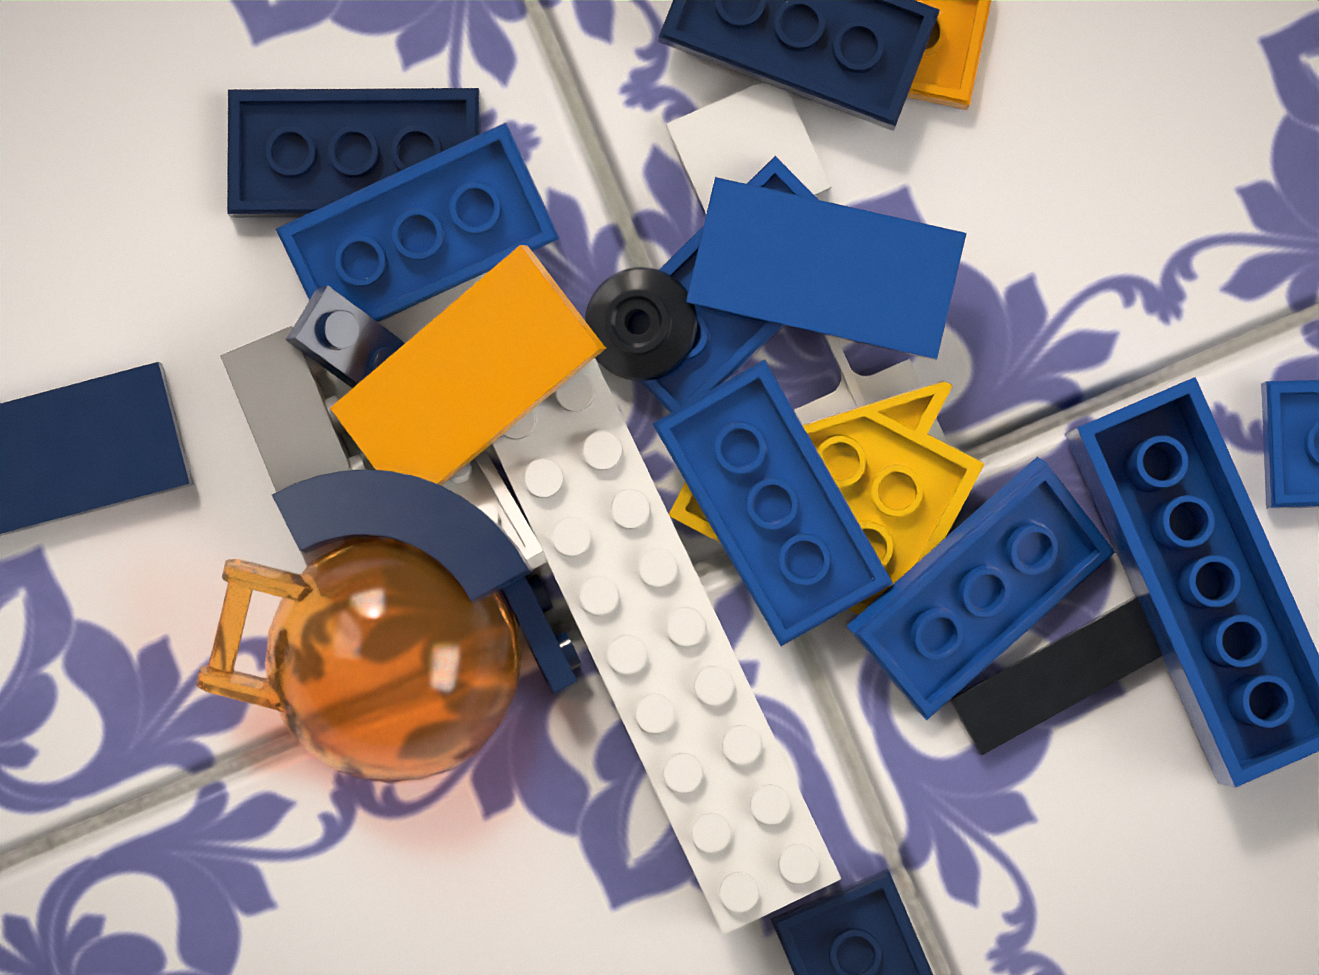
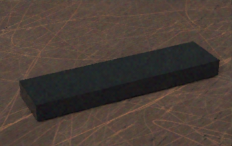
M1134 596L958 693L950 699V702L979 754L984 755L1163 655L1139 599Z

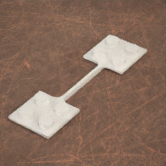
M762 81L666 124L705 214H707L715 177L747 184L775 155L814 195L832 188L789 91ZM824 335L840 370V384L834 392L794 409L803 425L921 388L922 385L910 359L870 376L856 374L851 370L838 339ZM936 418L928 434L947 443Z

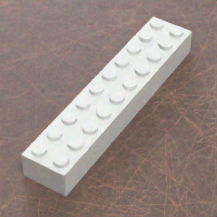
M594 358L494 441L492 445L530 526L544 551L547 562L723 935L822 889L840 880L841 877Z

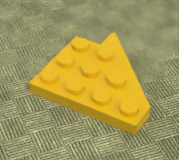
M944 380L803 424L892 579L893 584L946 538L985 465L984 462L928 434L953 387L952 384ZM685 482L669 512V516L720 542ZM892 585L852 606L848 610L859 615Z

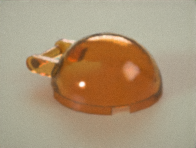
M363 537L346 539L343 545L312 561L301 574L241 559H228L225 561L222 579L228 582L209 663L206 666L200 667L196 686L212 694L277 710L284 725L301 746L331 769L362 781L386 784L425 781L457 768L474 756L506 718L518 689L522 660L518 626L513 611L511 613L508 612L497 592L479 603L472 602L453 574L425 551L395 539ZM253 590L282 597L268 631L265 660L266 678L234 670Z

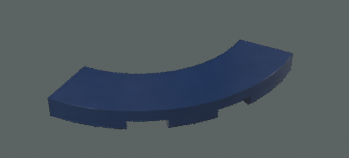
M370 469L338 471L294 483L272 494L299 551L306 554L322 546L351 538L386 537L399 540L425 551L438 560L453 574L469 599L474 603H479L534 572L519 547L487 513L464 497L439 484L417 476L394 471Z

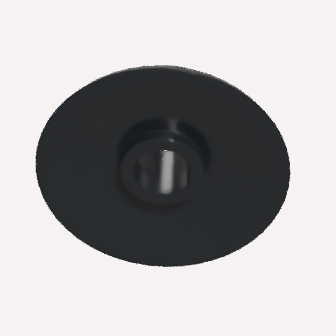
M647 267L622 270L606 279L593 293L585 313L586 323L606 347L603 352L595 357L597 361L614 375L633 381L654 380L669 374L680 366L694 345L698 327L695 305L686 303L688 291L685 287L666 272ZM636 312H646L650 319L648 329L639 335L632 334L628 326L630 317Z

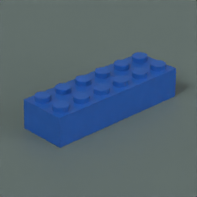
M1196 377L1065 433V437L1134 594L1139 599L1162 652L1163 660L1218 784L1236 788L1319 752V654Z

